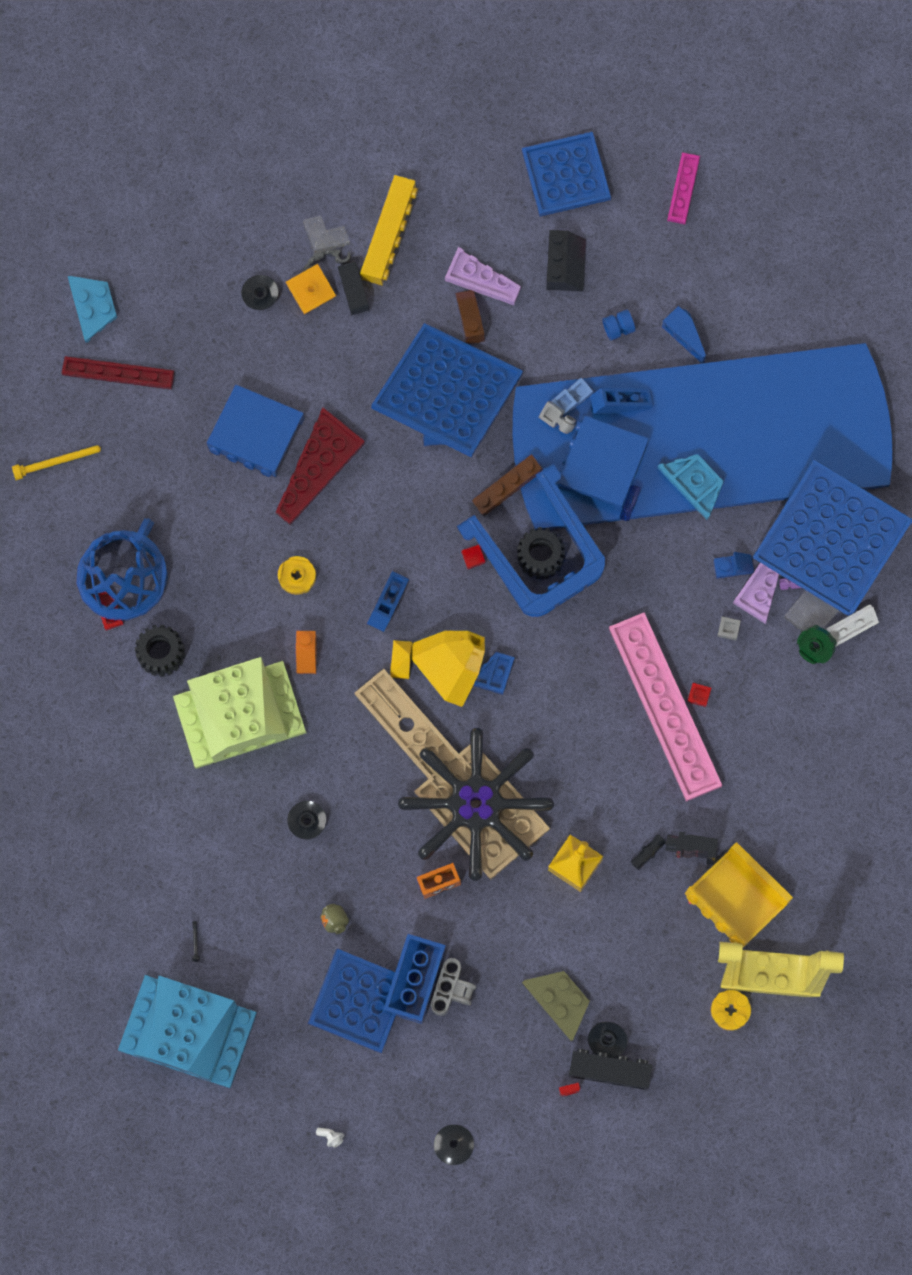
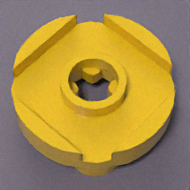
M293 556L280 565L278 580L283 590L290 594L300 595L309 592L316 581V571L308 559L301 556ZM296 571H299L300 575H302L298 580L292 577V574H295Z
M726 990L719 993L711 1005L713 1020L724 1030L734 1031L743 1027L751 1015V1006L748 998L735 990ZM729 1005H733V1008L736 1009L732 1016L725 1011V1008H729Z

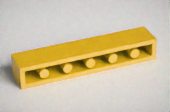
M394 175L360 272L361 280L381 286L384 280H388L390 270H388L389 265L393 264L395 260V247L399 248L401 242L400 233L405 231L407 225L406 216L410 215L412 211V198L416 199L418 193L415 180Z

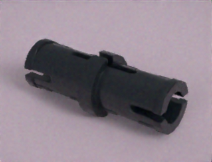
M657 834L650 843L641 848L642 851L630 863L637 870H640L650 859L655 857L657 851L666 844V841Z

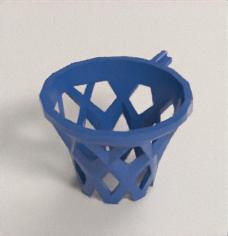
M144 518L137 533L123 530L102 535L91 543L80 559L77 568L76 584L83 602L95 614L110 620H130L146 614L161 600L168 577L163 555L156 544L148 538L154 525L151 519ZM119 540L133 543L138 550L136 552L137 567H130L124 579L117 574H111L106 578L102 570L95 566L94 556L99 548L109 542ZM146 552L154 557L155 566H152ZM142 558L147 561L150 567L144 568ZM87 573L91 576L92 589H87L85 586ZM95 574H97L101 582L96 586L94 582ZM151 574L156 584L153 591L144 589L145 578ZM133 575H139L140 587L131 584ZM113 582L122 587L117 595L110 588ZM107 592L114 601L106 607L101 604L98 593ZM128 592L139 594L136 606L129 607L122 601ZM90 594H95L96 600ZM143 595H150L142 602ZM119 604L124 609H116L114 607Z

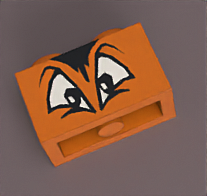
M454 863L417 877V882L424 899L461 885Z

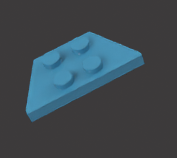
M68 276L84 340L89 342L91 337L97 332H101L107 324L117 318L108 282Z
M698 454L689 456L687 459L681 458L671 463L659 464L658 469L708 520L724 481Z

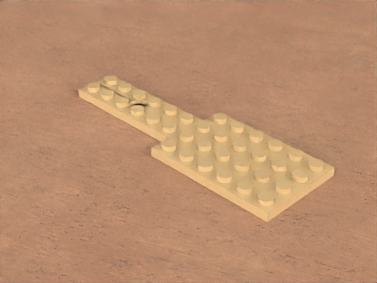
M385 669L354 693L428 778L425 783L414 791L418 797L448 798L453 793L451 785L420 758L419 753L425 747L430 748L458 779L464 781L470 778V745L458 754ZM403 718L413 720L414 727L411 731L404 732L400 729L399 723ZM483 753L481 774L485 780L490 781L495 779L501 772ZM509 781L500 788V795L503 798H523ZM479 800L471 802L473 808H479L482 804ZM429 809L444 827L452 820V813L448 809ZM504 809L499 816L501 822L529 847L550 830L534 810ZM459 827L452 836L470 856V830L466 827ZM486 827L482 830V871L491 880L519 855L494 828Z

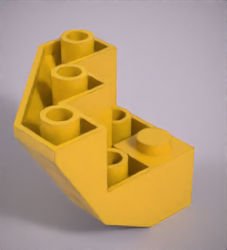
M443 631L414 642L412 644L413 662L445 701L462 707L481 668L485 652V637L470 631Z

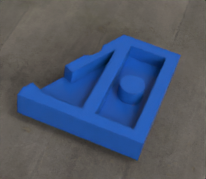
M496 652L480 668L473 686L503 695L515 657Z

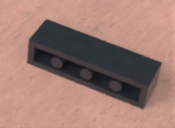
M577 1049V1052L573 1051L569 1077L648 1091L652 1064H648V1061L643 1059H637L634 1062L628 1061L629 1057L617 1055V1058H611L607 1053L597 1052V1055L589 1054V1050Z

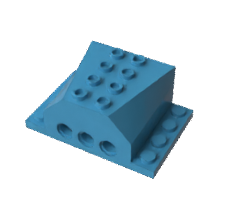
M145 975L118 1051L231 1089L257 1012L238 1006L234 1000L162 976H158V979Z

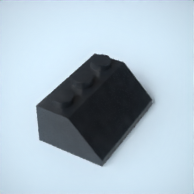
M549 230L546 290L583 291L585 238L569 231Z

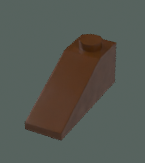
M469 290L455 293L466 344L485 342L481 316L474 291Z

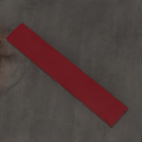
M65 356L61 374L63 376L172 390L175 371Z

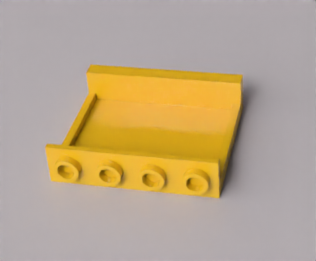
M737 842L685 892L688 901L696 905L705 918H710L715 923L718 931L725 933L731 943L743 944V948L793 899Z

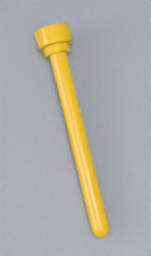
M98 445L27 466L14 465L12 470L15 480L23 479V476L30 472L99 453L101 447Z

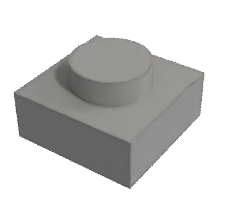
M722 617L717 637L736 641L740 620Z

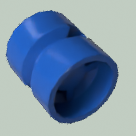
M628 309L618 312L616 316L610 315L602 318L605 332L610 341L620 338L622 333L628 335L635 332V325Z

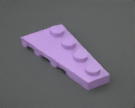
M458 247L445 276V281L511 305L515 304L521 290V286L504 275L494 272L493 268L480 263L477 258L472 255L469 256L460 247Z

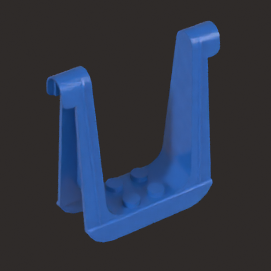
M554 464L535 476L584 559V566L576 574L574 571L567 574L562 583L555 582L549 586L548 592L534 594L526 587L475 515L457 525L459 532L465 540H471L475 537L523 613L531 617H540L549 613L595 583L601 577L605 567V557L556 486L561 480V475Z

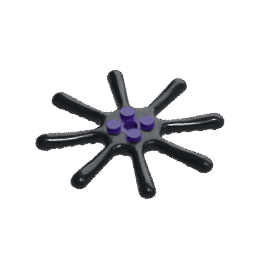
M473 728L470 731L471 776L467 780L458 779L430 748L425 747L419 753L420 758L451 785L453 793L450 797H401L398 800V806L401 810L448 809L452 813V820L418 850V856L422 860H428L459 827H466L470 830L469 878L473 881H478L482 878L481 832L486 827L494 828L524 861H528L533 857L532 849L501 822L499 817L501 811L504 809L550 811L554 808V801L549 797L506 799L500 795L501 786L533 759L534 753L529 748H524L495 779L488 781L482 777L484 733L480 728ZM479 800L482 804L479 808H473L471 802Z

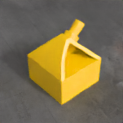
M570 834L548 866V871L581 892L602 862L603 856L590 848L586 841L581 842Z

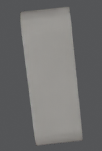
M455 958L447 959L444 962L433 995L431 1008L437 1016L447 1014L452 1001L471 1005L470 999L473 990L477 987L474 984L459 980L461 965ZM449 964L457 965L458 969L455 973L447 971ZM443 983H450L452 988L450 991L444 992L441 990V985ZM439 1001L446 1004L445 1009L442 1011L435 1009V1004Z

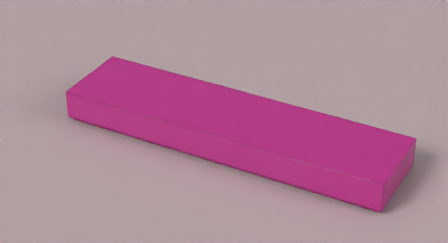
M682 152L667 221L686 224L700 160L698 155Z

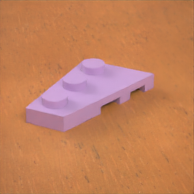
M760 563L733 604L766 624L779 574Z

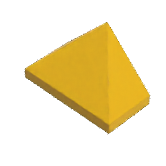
M393 640L390 671L392 678L409 679L413 642Z

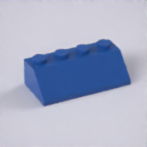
M407 934L384 1006L385 1011L403 1019L423 1024L446 951V945Z

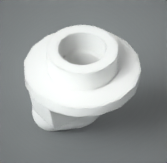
M319 1127L316 1130V1135L325 1136L328 1139V1147L333 1146L335 1148L343 1142V1133Z

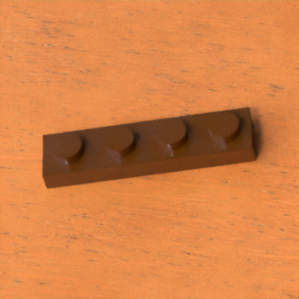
M531 454L472 501L480 513L486 516L534 479L535 475L541 472L543 468Z

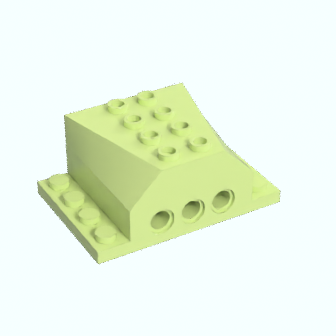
M259 657L188 680L187 683L190 691L173 696L196 769L306 733L283 661L264 666L262 658Z

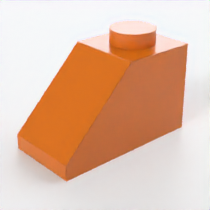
M296 631L297 674H316V631Z

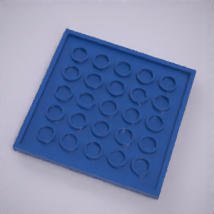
M424 323L372 403L371 409L472 458L522 377L523 371Z
M813 459L752 558L847 616H850L855 612L912 523V518Z

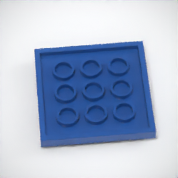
M593 132L522 148L539 217L611 200Z
M336 949L307 1024L382 1053L396 1016L384 1010L395 972Z

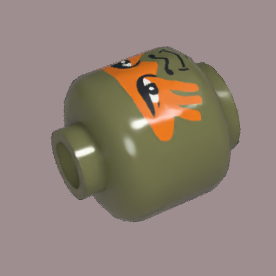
M327 905L323 908L320 915V920L328 933L340 934L346 930V926L349 923V918L344 908L340 905Z

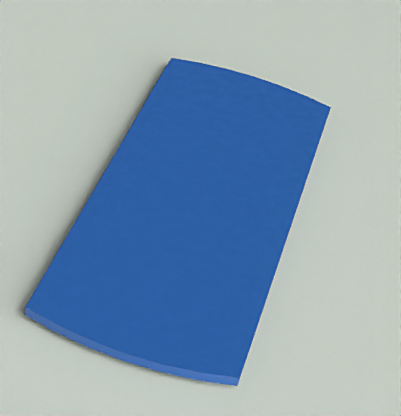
M866 343L583 378L594 392H597L600 388L650 389L653 406L651 408L614 414H594L591 398L589 397L566 414L576 420V426L569 434L560 431L558 424L554 428L540 419L539 415L548 401L552 402L564 389L568 390L579 379L519 386L515 390L512 429L515 467L532 454L543 470L554 464L558 471H562L565 466L562 465L565 454L569 455L571 448H569L572 437L576 438L578 433L576 431L579 420L583 421L584 416L649 438L648 446L622 512L614 510V505L561 486L560 492L582 525L698 511L658 469V465L661 463L667 464L677 459H687L689 456L697 454L724 481L713 509L788 500L813 459L864 490L890 486L892 433L889 410L877 367ZM536 477L520 489L535 531L538 530V527H542V530H546V528H565Z

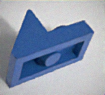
M733 552V556L713 559L716 579L754 573L751 554Z

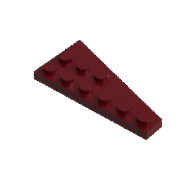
M323 407L276 510V514L289 525L300 516L365 444L364 440Z

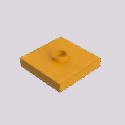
M318 264L285 282L304 315L336 297Z

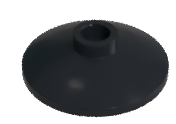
M256 275L249 278L243 284L241 290L242 299L251 309L265 310L276 302L278 287L270 277ZM263 293L264 295L263 297H257V294Z
M299 802L289 811L287 817L288 827L292 834L300 839H313L319 836L326 826L325 812L315 802ZM306 818L311 820L309 825L304 824Z
M600 1022L594 1025L588 1034L589 1047L596 1055L597 1052H602L614 1058L617 1055H621L627 1047V1034L616 1023ZM605 1035H610L612 1038H606Z
M460 1125L443 1127L434 1139V1150L437 1157L449 1165L464 1163L470 1158L474 1149L472 1135L466 1128ZM453 1140L458 1143L455 1148L450 1147V1142Z

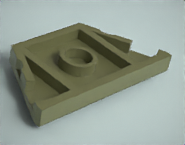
M564 971L524 980L522 984L572 1042L590 1001Z

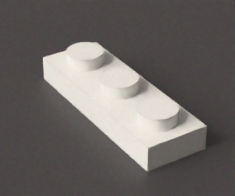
M868 605L828 627L826 630L836 639V646L876 625L879 621L874 607Z

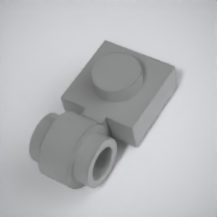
M551 401L546 403L539 415L540 419L553 428L558 424L560 426L559 430L565 434L572 432L576 426V420L569 415L562 417L565 411Z

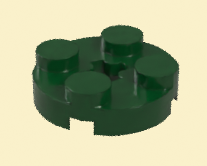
M813 625L806 628L798 636L797 644H799V653L804 660L811 664H823L834 655L837 641L826 629L819 625ZM813 641L817 642L820 645V648H814Z

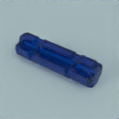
M631 486L630 494H628L620 514L621 520H630L637 502V496L641 492L639 486Z

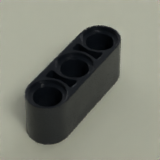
M356 262L338 266L351 315L369 311Z

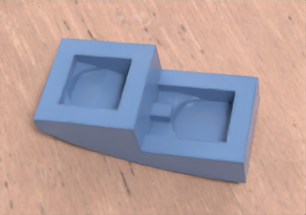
M580 378L568 390L564 389L552 402L565 411L563 415H566L595 392Z

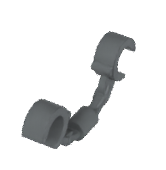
M340 249L319 251L308 260L303 272L311 268L314 260L318 261L328 254L336 257V263L341 265L347 264L351 260L350 252H348L347 258L342 260L339 258L341 254Z

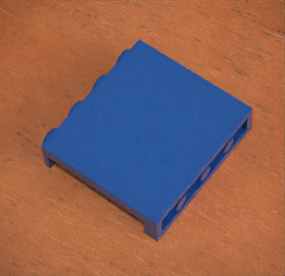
M235 384L207 441L208 449L217 456L220 454L227 456L226 458L231 462L236 463L239 461L250 470L258 469L261 474L267 477H271V475L277 477V469L299 424L302 425L305 419L304 413Z
M584 416L583 421L579 420L576 431L578 433L576 438L572 437L569 445L571 451L569 455L565 454L562 465L565 466L562 471H559L561 480L557 487L560 490L562 486L614 505V510L622 512L648 446L649 438Z

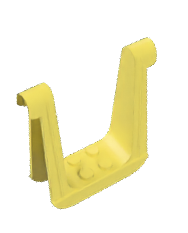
M719 942L718 962L727 963L721 981V988L727 990L799 997H820L830 973H842L844 953L829 952L826 950L806 956L742 950L743 944Z

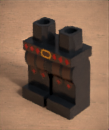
M679 831V836L667 835L665 851L675 852V857L681 858V856L686 858L694 856L706 858V864L714 865L718 839L685 835V832Z

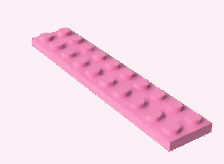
M645 613L610 626V633L686 802L721 788L722 783Z

